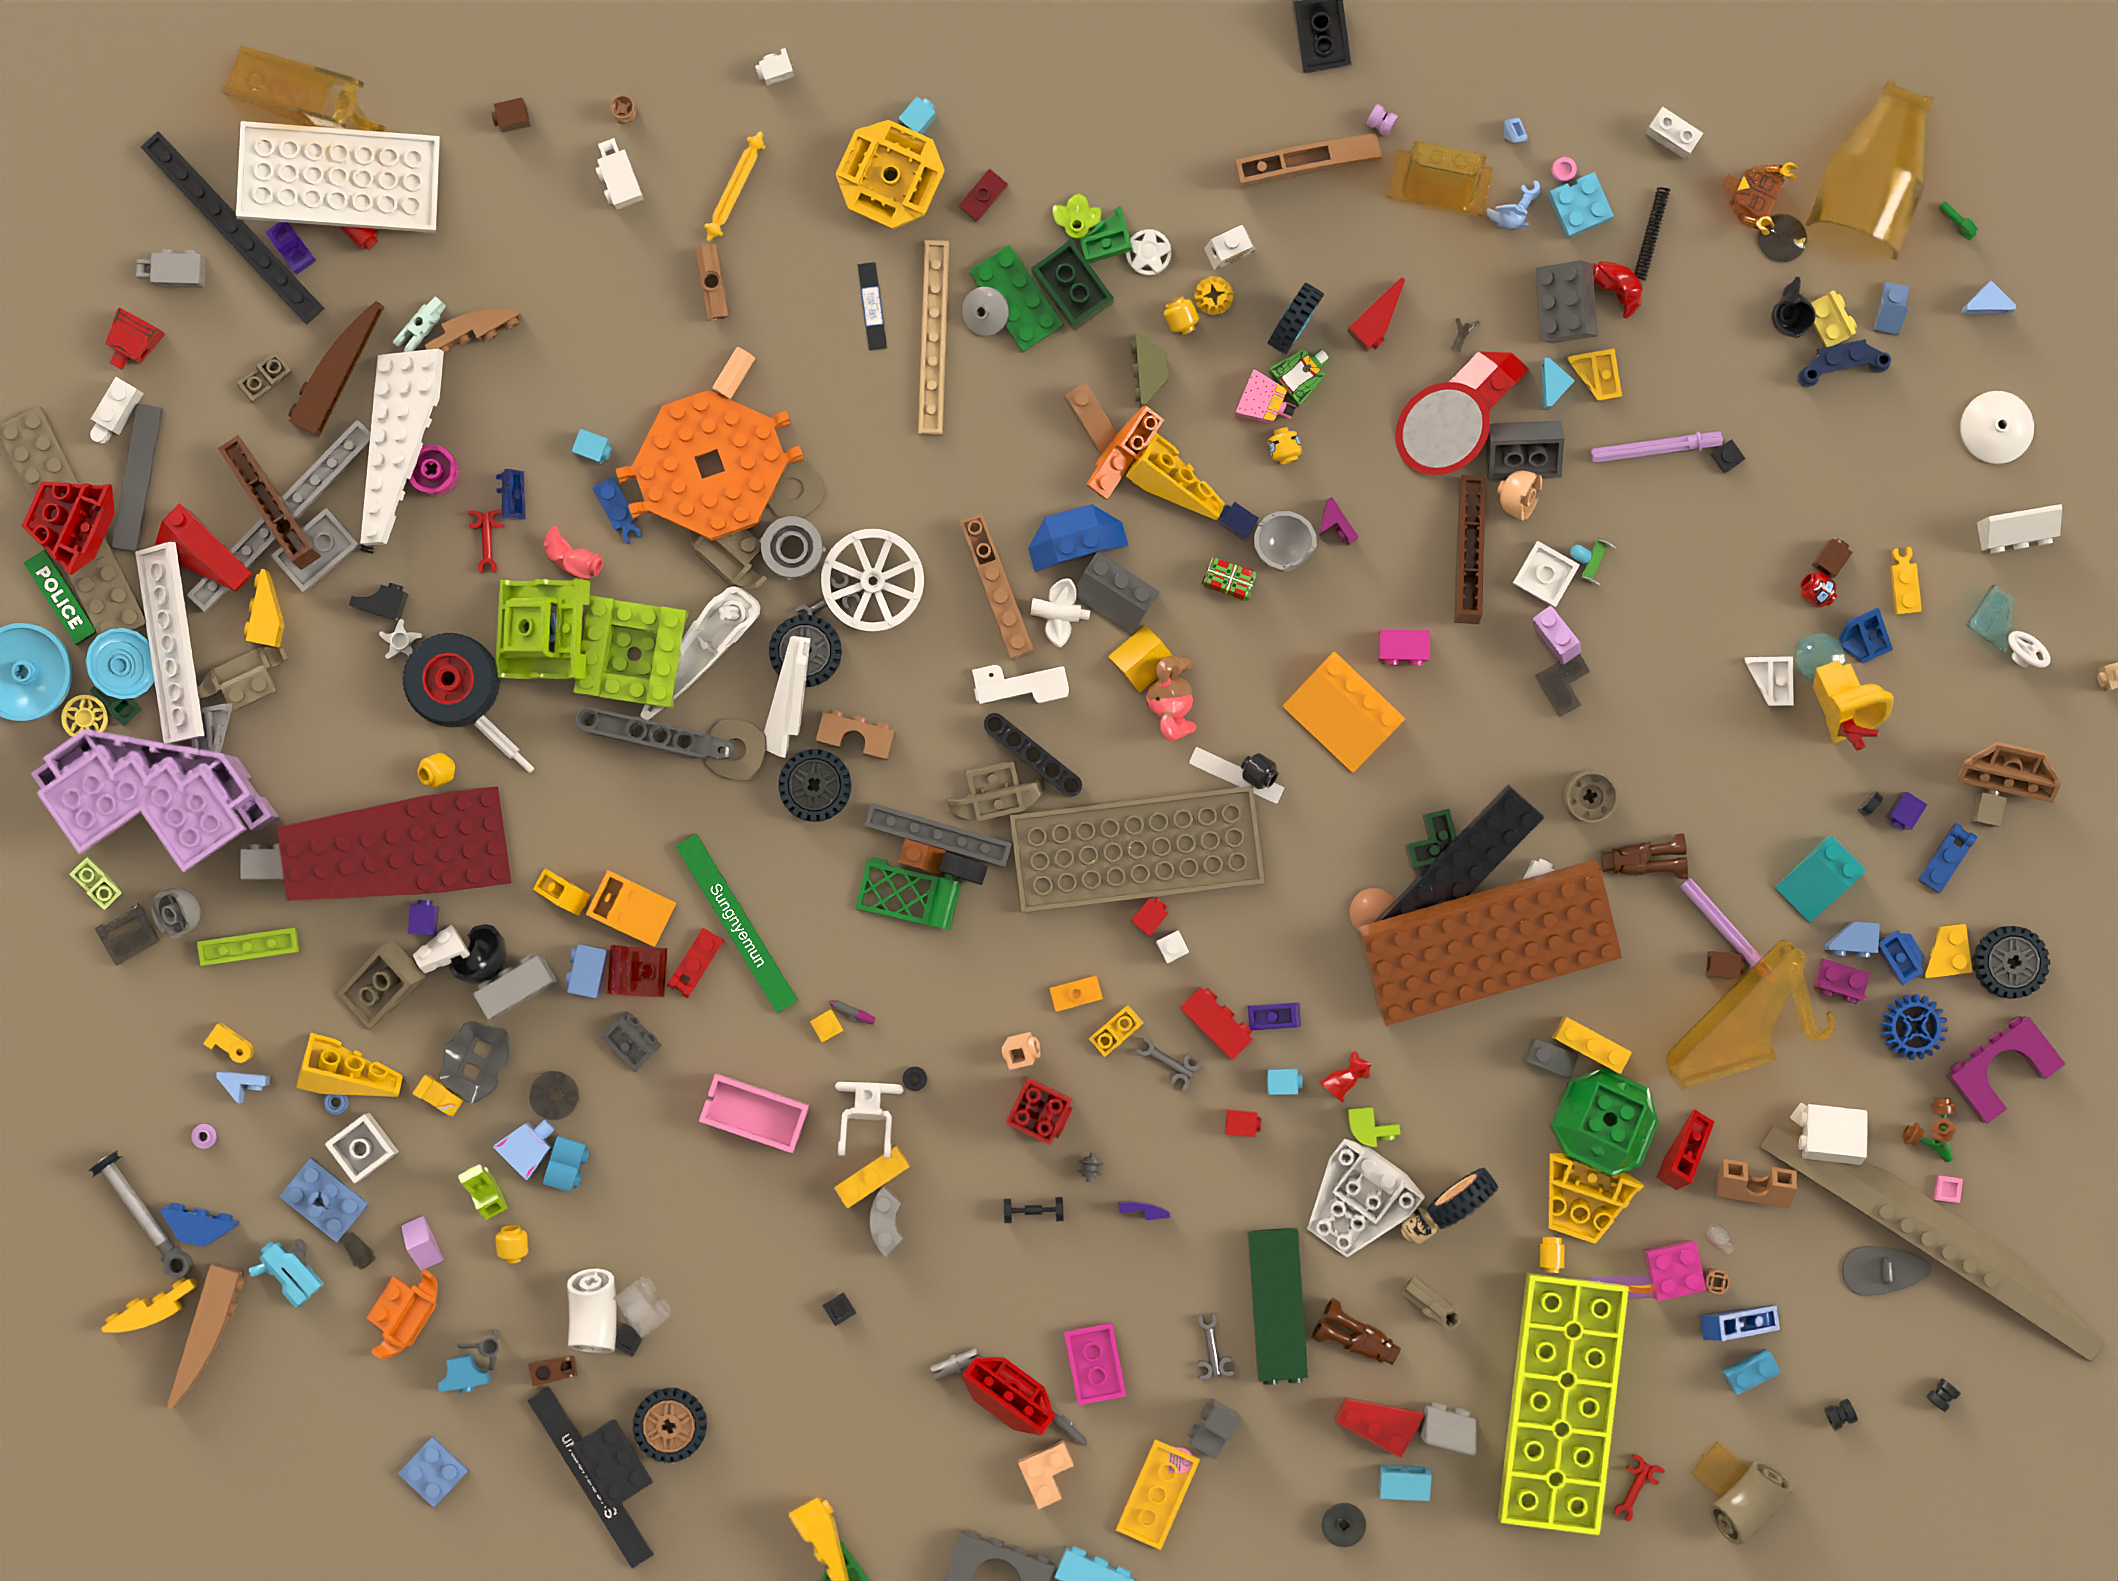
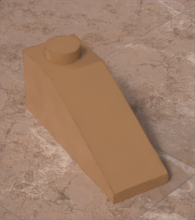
M1085 382L1066 394L1065 400L1102 455L1117 435V432Z

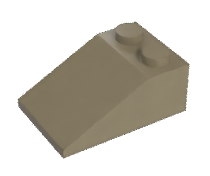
M393 940L379 947L337 995L370 1030L403 1001L423 981L426 975Z

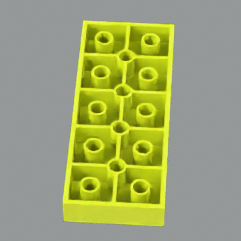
M1526 1273L1497 1517L1501 1523L1600 1535L1629 1287L1622 1284Z

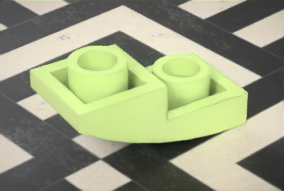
M88 856L69 874L104 910L122 894L117 885Z

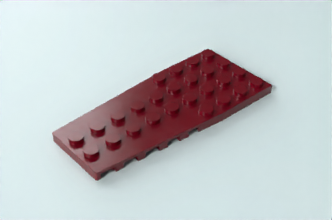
M498 786L425 795L277 828L287 901L437 894L512 883Z

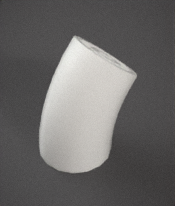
M603 1269L580 1271L573 1275L567 1284L569 1298L568 1348L589 1353L615 1352L617 1312L614 1277L610 1272Z

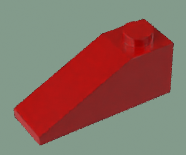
M1403 277L1391 286L1347 330L1367 352L1372 347L1376 350L1385 341L1383 336L1388 330L1405 282Z
M1695 1109L1692 1110L1665 1155L1656 1178L1675 1190L1691 1184L1715 1121Z

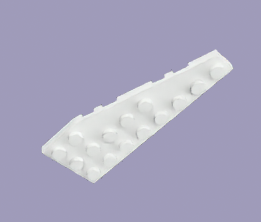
M440 349L378 355L360 542L363 545L387 544L397 517L394 515L399 500H403L405 495L403 491L406 480L411 478L423 445L421 443L423 433L426 427L429 428L432 421L429 418L433 406L437 407L440 399L444 351Z

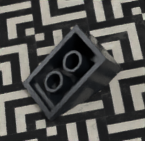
M1292 0L1303 73L1351 65L1343 0Z

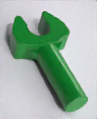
M1946 201L1939 206V209L1958 226L1959 233L1963 237L1971 240L1977 235L1976 231L1978 228L1970 218L1964 219Z

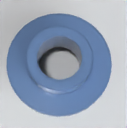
M326 1094L324 1107L330 1114L338 1115L345 1112L348 1108L349 1099L347 1095ZM334 1098L340 1099V1106L335 1107L333 1105Z

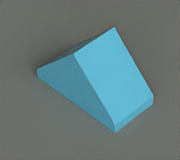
M1544 358L1541 361L1543 409L1549 410L1575 380L1550 358Z

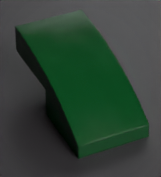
M95 686L89 690L123 726L142 710L133 698L118 699L107 696Z

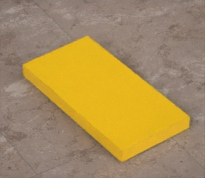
M1154 1439L1115 1531L1161 1550L1200 1458ZM1169 1452L1193 1462L1191 1469L1185 1473H1178L1176 1466L1169 1462ZM1168 1465L1174 1468L1175 1473L1168 1472Z

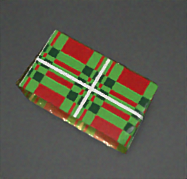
M1213 556L1201 585L1248 601L1257 572Z

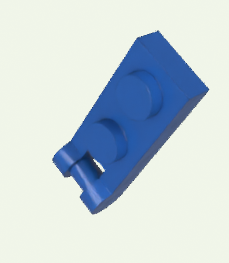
M1956 822L1918 880L1937 893H1941L1969 848L1976 841L1977 835L1964 831L1963 826ZM1956 837L1963 841L1960 847L1953 843Z

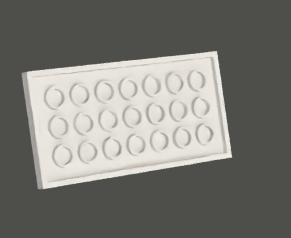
M241 121L236 219L436 233L440 136Z

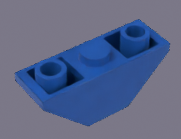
M170 1203V1206L161 1208L163 1217L179 1242L204 1247L239 1226V1221L233 1220V1215L218 1213V1216L209 1215V1210L194 1208V1211L186 1210L185 1205L179 1203Z

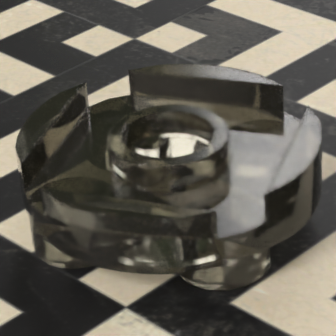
M562 1071L545 1072L539 1075L532 1083L529 1095L530 1105L540 1117L549 1120L563 1119L575 1110L579 1102L578 1086L571 1076ZM550 1089L560 1091L561 1094L558 1096L560 1100L558 1102L548 1099Z

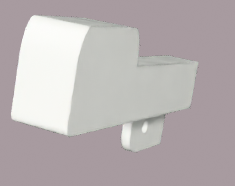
M998 665L972 670L976 689H974L976 701H979L980 704L1031 693L1038 704L1068 697L1069 687L1063 666L1004 679L1002 669ZM990 673H993L994 676H993V677H989V674H990Z

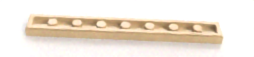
M925 240L918 434L943 435L949 241Z

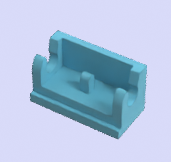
M1380 1464V1499L1430 1501V1468L1425 1466Z

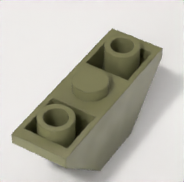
M1138 331L1135 332V339H1131V352L1136 353L1137 363H1133V377H1138L1139 387H1134L1135 401L1140 402V407L1142 408L1144 405L1147 406L1168 382L1167 354L1142 332Z

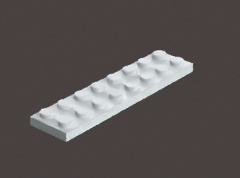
M167 542L136 551L135 553L145 620L147 622L146 627L163 741L165 744H172L204 736L176 543Z

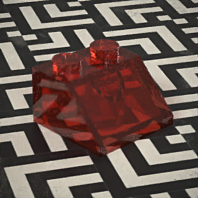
M611 945L607 994L664 997L667 948Z

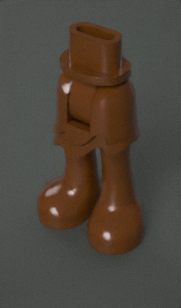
M1684 833L1676 834L1672 841L1650 845L1651 842H1643L1636 845L1623 846L1619 849L1612 848V852H1601L1603 872L1614 871V874L1619 872L1628 876H1638L1652 872H1673L1678 879H1688L1687 857L1648 861L1651 856L1686 855Z
M1332 1297L1324 1309L1323 1318L1355 1333L1348 1335L1321 1319L1317 1323L1311 1338L1318 1342L1332 1340L1344 1345L1343 1349L1349 1350L1352 1353H1357L1373 1360L1378 1359L1380 1363L1385 1361L1393 1365L1400 1353L1401 1347L1393 1344V1340L1388 1339L1376 1327L1364 1324L1348 1316L1342 1311L1341 1302Z

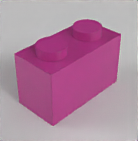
M1381 629L1379 631L1378 661H1384V665H1399V661H1408L1409 666H1423V662L1429 660L1430 630Z

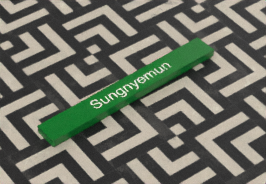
M694 834L676 845V849L776 1013L797 1002V997L699 836Z

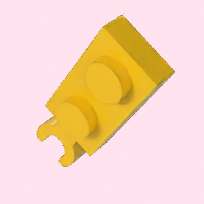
M1911 547L1905 548V557H1901L1898 554V548L1892 550V557L1897 562V565L1890 567L1895 615L1922 612L1917 563H1909L1912 557Z

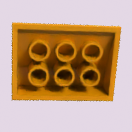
M1335 652L1321 664L1282 706L1352 773L1405 720L1390 703Z

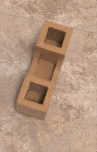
M830 709L829 713L823 712L816 737L817 742L841 748L842 741L848 733L858 732L865 738L863 751L865 755L888 760L895 731L890 730L891 725L877 722L876 726L867 724L868 719L859 716H853V719L844 718L843 712Z
M1723 1159L1716 1178L1717 1197L1790 1208L1797 1191V1173L1795 1170L1772 1167L1767 1176L1754 1178L1748 1175V1163Z

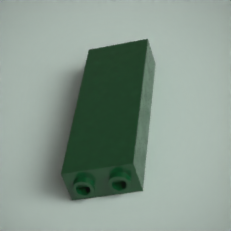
M1295 1227L1247 1231L1258 1381H1263V1385L1278 1384V1380L1288 1379V1383H1301L1303 1378H1308L1298 1229Z

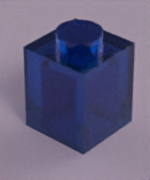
M1236 502L1232 506L1227 504L1219 516L1222 518L1220 525L1243 541L1259 519Z

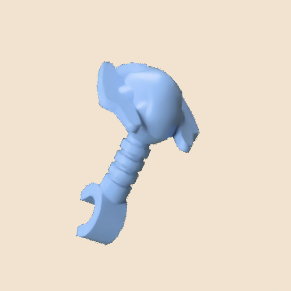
M1533 181V190H1527L1526 186L1522 185L1523 197L1518 205L1496 206V211L1487 208V216L1492 221L1497 222V227L1518 230L1519 228L1528 227L1529 223L1523 221L1526 218V209L1531 200L1540 195V184L1538 181Z

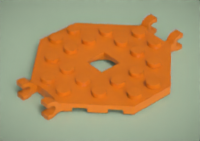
M710 390L663 405L633 465L615 469L620 484L637 478L644 502H635L628 505L632 518L635 519L650 513L671 521L672 524L683 529L693 531L710 541L758 525L767 503H769L787 465L804 460L800 445L784 453L775 431L777 428L791 425L787 410L770 418ZM717 451L725 471L702 479L695 459Z

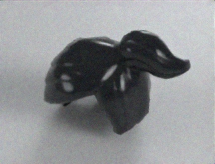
M1795 277L1794 281L1785 287L1782 294L1783 298L1774 306L1771 320L1774 327L1781 334L1792 338L1802 336L1813 325L1816 317L1811 302L1802 294H1799L1801 286L1800 277Z

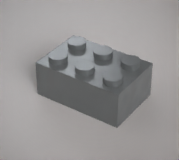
M1578 260L1536 268L1541 340L1549 343H1559L1598 336L1592 263Z

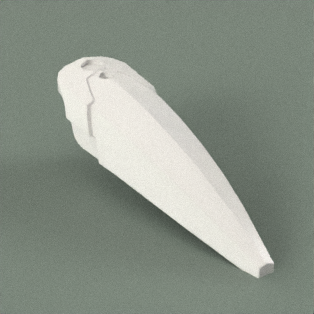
M735 586L727 588L720 595L713 597L699 618L693 621L682 639V657L676 675L673 701L701 677L733 642H737L759 616V602L744 589ZM645 704L640 716L645 720H649L665 707Z

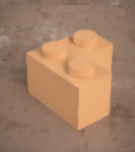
M1064 1440L1018 1460L1019 1467L1038 1509L1061 1499V1493L1053 1475L1074 1466Z

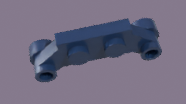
M1866 339L1820 348L1816 350L1817 356L1810 365L1799 372L1798 382L1801 386L1809 388L1814 386L1818 382L1819 377L1824 373L1869 365L1870 369L1875 373H1882L1889 368L1891 357L1888 353H1883L1868 345ZM1879 358L1884 360V365L1879 362ZM1808 372L1813 375V379L1808 377Z

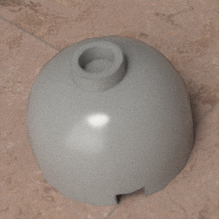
M171 888L154 896L153 900L156 899L151 912L155 924L162 933L168 932L171 935L169 936L170 938H180L197 927L201 918V909L196 897L190 891L182 888Z

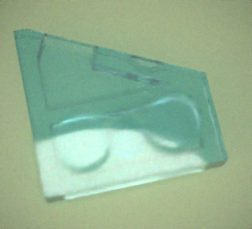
M1992 585L1966 626L2001 651L2006 652L2009 646L2006 643L2008 629H2011V613L2014 610L2015 598L1997 585Z

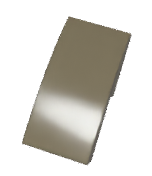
M277 352L256 365L257 369L237 382V386L252 404L291 373V369Z

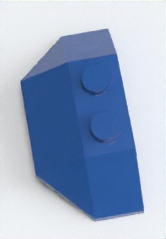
M1090 504L1045 517L1028 550L1034 571L1037 572L1090 557L1097 552L1101 554L1128 546L1122 522L1095 505Z

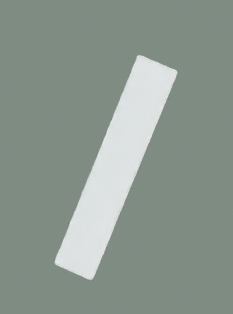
M1195 748L1189 764L1239 787L1252 786L1243 780V769L1203 749ZM1274 783L1270 788L1265 787L1261 790L1253 786L1254 794L1277 804L1284 787Z

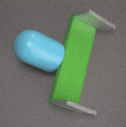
M1597 539L1592 552L1581 545H1574L1570 550L1571 556L1582 564H1586L1581 578L1600 586L1593 578L1607 546L1611 548H1616V546L1601 539Z

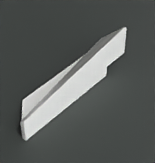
M790 637L765 726L766 750L780 757H786L790 734L798 735L801 728L811 638Z

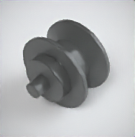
M1090 1153V1157H1084V1160H1079L1083 1163V1169L1077 1172L1082 1173V1177H1086V1182L1091 1183V1178L1096 1179L1097 1175L1102 1176L1097 1170L1098 1166L1103 1165V1163L1099 1162L1098 1158H1094L1095 1153Z

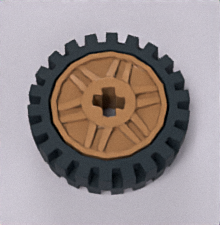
M680 1388L659 1389L648 1395L635 1412L633 1419L635 1441L638 1443L641 1451H644L648 1457H652L658 1462H679L691 1456L702 1444L707 1429L706 1413L698 1399L689 1394L688 1391L680 1390ZM667 1419H669L671 1423L676 1424V1426H674L673 1431H670L669 1427H664V1424H666Z

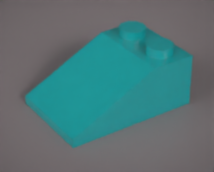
M1826 836L1775 889L1810 923L1847 891L1867 870L1833 836Z

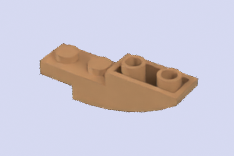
M505 308L467 313L441 324L446 333L425 344L427 350L440 349L446 355L451 351L450 348L456 344L464 345L472 340L471 336L474 334L480 342L483 340L485 342L491 341L498 336L497 332L505 328L510 330L519 324V320L523 317L518 310Z

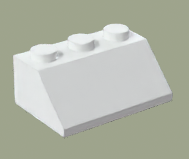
M2062 504L1990 516L1977 522L1982 551L1990 550V554L2004 552L2005 547L2014 546V550L2028 548L2029 543L2037 541L2038 546L2053 543V539L2059 537L2061 533Z

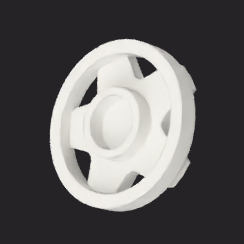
M1147 229L1137 232L1130 238L1134 250L1132 252L1136 254V257L1132 262L1130 252H1127L1126 258L1134 271L1142 275L1151 276L1162 272L1168 266L1171 259V246L1168 239L1162 233ZM1144 235L1142 241L1136 240L1138 237ZM1156 236L1161 238L1164 241V243H1158L1156 241ZM1167 254L1166 261L1162 265L1160 258ZM1148 265L1152 269V271H1145L1141 269Z

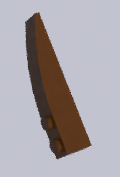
M375 301L350 324L327 351L309 381L304 382L299 392L301 397L298 403H294L289 411L290 423L320 437L384 309L381 303Z
M236 435L220 446L218 450L291 562L300 570H303L319 559L321 555L241 437Z
M1461 475L1454 623L1479 624L1482 617L1486 476Z

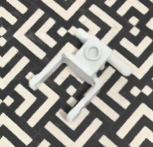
M837 1082L835 1085L837 1091L856 1092L855 1108L846 1109L842 1113L841 1137L838 1147L839 1155L845 1156L847 1120L855 1118L860 1120H886L884 1158H891L892 1116L888 1111L880 1109L881 1093L901 1094L904 1091L903 1086L900 1084Z

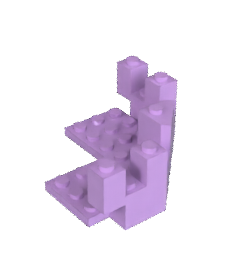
M84 729L43 757L46 763L31 773L41 788L37 794L79 854H82L142 812L182 872H186L246 830L233 809L239 812L248 827L254 831H261L279 818L266 797L259 796L249 782V779L252 777L239 758L222 753Z

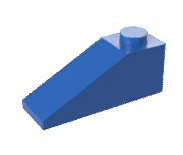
M1777 1305L1700 1315L1703 1340L1725 1341L1780 1330Z

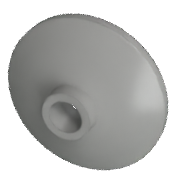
M976 288L966 296L963 302V320L966 326L975 334L981 336L996 334L1005 326L1008 320L1009 308L1007 301L994 288ZM981 307H983L986 311L984 316H981L979 314V309Z

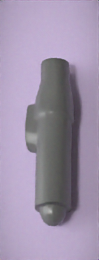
M1054 1412L1055 1417L1052 1422L1076 1443L1085 1446L1087 1444L1086 1437L1073 1427L1074 1424L1064 1415L1060 1416Z

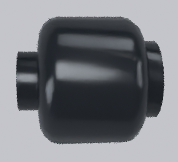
M1260 753L1252 757L1247 756L1241 765L1243 780L1260 790L1265 787L1270 788L1279 774L1276 763Z

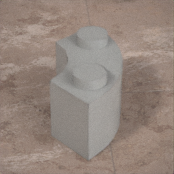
M884 1185L875 1197L871 1208L870 1229L875 1244L886 1257L904 1236L898 1230L896 1223L897 1210L902 1201Z

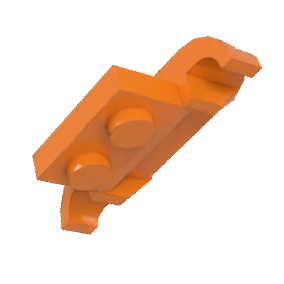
M422 1270L423 1277L418 1286L413 1285L412 1288L398 1277L393 1276L367 1316L369 1321L384 1331L381 1335L385 1338L384 1341L371 1351L377 1358L386 1359L395 1356L408 1346H412L437 1306L438 1283L436 1277L427 1270Z

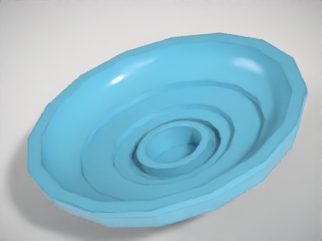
M126 628L109 629L98 635L89 646L86 657L88 675L95 687L107 696L118 699L136 698L148 691L154 683L149 641L138 632Z

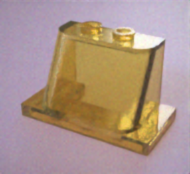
M1414 140L1410 151L1397 149L1387 198L1482 217L1493 168L1485 166L1487 156L1485 154Z

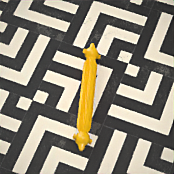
M762 132L747 138L750 147L743 152L713 213V223H706L704 226L707 232V241L709 242L714 237L722 236L723 232H721L720 226L726 222L757 159V150L765 149Z

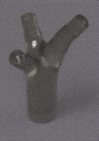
M1460 318L1455 319L1457 335L1451 347L1452 350L1460 353L1468 334L1480 324L1478 320L1471 324L1465 323L1463 326Z

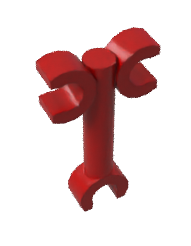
M495 509L491 513H480L477 510H470L468 514L470 516L476 515L478 521L475 524H469V527L478 529L482 526L483 559L478 564V570L480 573H484V565L490 563L492 565V572L496 573L498 567L496 562L492 560L491 525L495 528L504 527V523H496L494 520L496 515H502L504 511Z
M1632 1454V1457L1638 1460V1466L1635 1468L1626 1466L1629 1472L1635 1473L1637 1476L1624 1502L1616 1505L1613 1510V1514L1618 1516L1620 1510L1626 1509L1627 1515L1625 1520L1627 1522L1633 1517L1631 1508L1646 1478L1652 1484L1658 1485L1659 1482L1652 1477L1655 1471L1665 1472L1659 1465L1652 1466L1644 1462L1638 1454Z

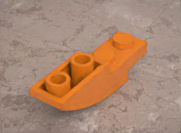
M1144 405L1104 450L1095 463L1097 468L1086 483V486L1101 498L1108 499L1132 461L1139 459L1164 419Z

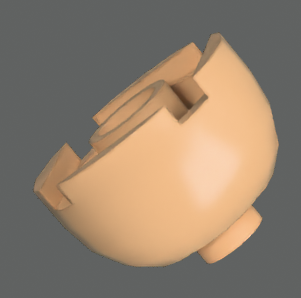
M1522 470L1509 475L1506 481L1502 480L1498 487V494H1500V503L1503 510L1514 518L1523 521L1524 519L1527 520L1537 504L1538 499L1535 498L1536 490L1541 491L1542 476Z

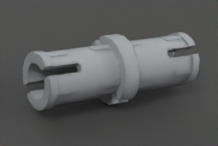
M975 1347L958 1356L955 1354L951 1355V1359L931 1365L932 1372L940 1369L943 1370L934 1374L935 1380L937 1381L954 1372L959 1374L962 1372V1369L969 1367L974 1358L970 1359V1357L978 1354L977 1348Z

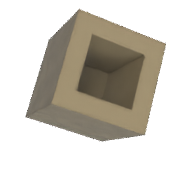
M1985 789V793H1977L1971 822L1990 827H2001L2007 798L1999 796L2000 792Z

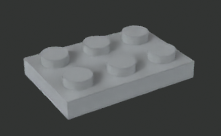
M325 508L303 527L321 555L319 559L303 570H300L291 562L282 546L271 555L303 593L307 592L360 546L328 508Z

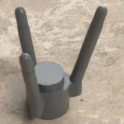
M494 1330L492 1337L483 1338L479 1343H460L457 1347L462 1349H478L482 1356L489 1357V1369L493 1370L497 1360L496 1354L500 1349L498 1342L500 1337L499 1331Z

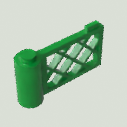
M875 857L872 858V862L866 861L856 903L857 909L951 930L962 884L957 882V876L944 874L943 878L922 874L888 866V860ZM871 867L881 869L886 878L874 885L869 878ZM885 870L892 871L894 873L888 876ZM899 873L904 874L909 884L897 890L891 878ZM909 876L918 878L912 881ZM921 879L932 881L930 890L921 896L914 884ZM888 880L894 893L882 899L876 887ZM869 882L871 887L866 890L867 883ZM911 886L918 898L906 905L899 893ZM871 890L875 892L880 902L872 907L862 905L865 894ZM897 895L903 908L896 912H891L885 902ZM928 896L927 903H925L923 898ZM921 901L925 908L923 919L913 917L909 907ZM882 904L885 910L878 909L877 907ZM904 910H906V912L908 913V915H904V914H900V913L903 912Z

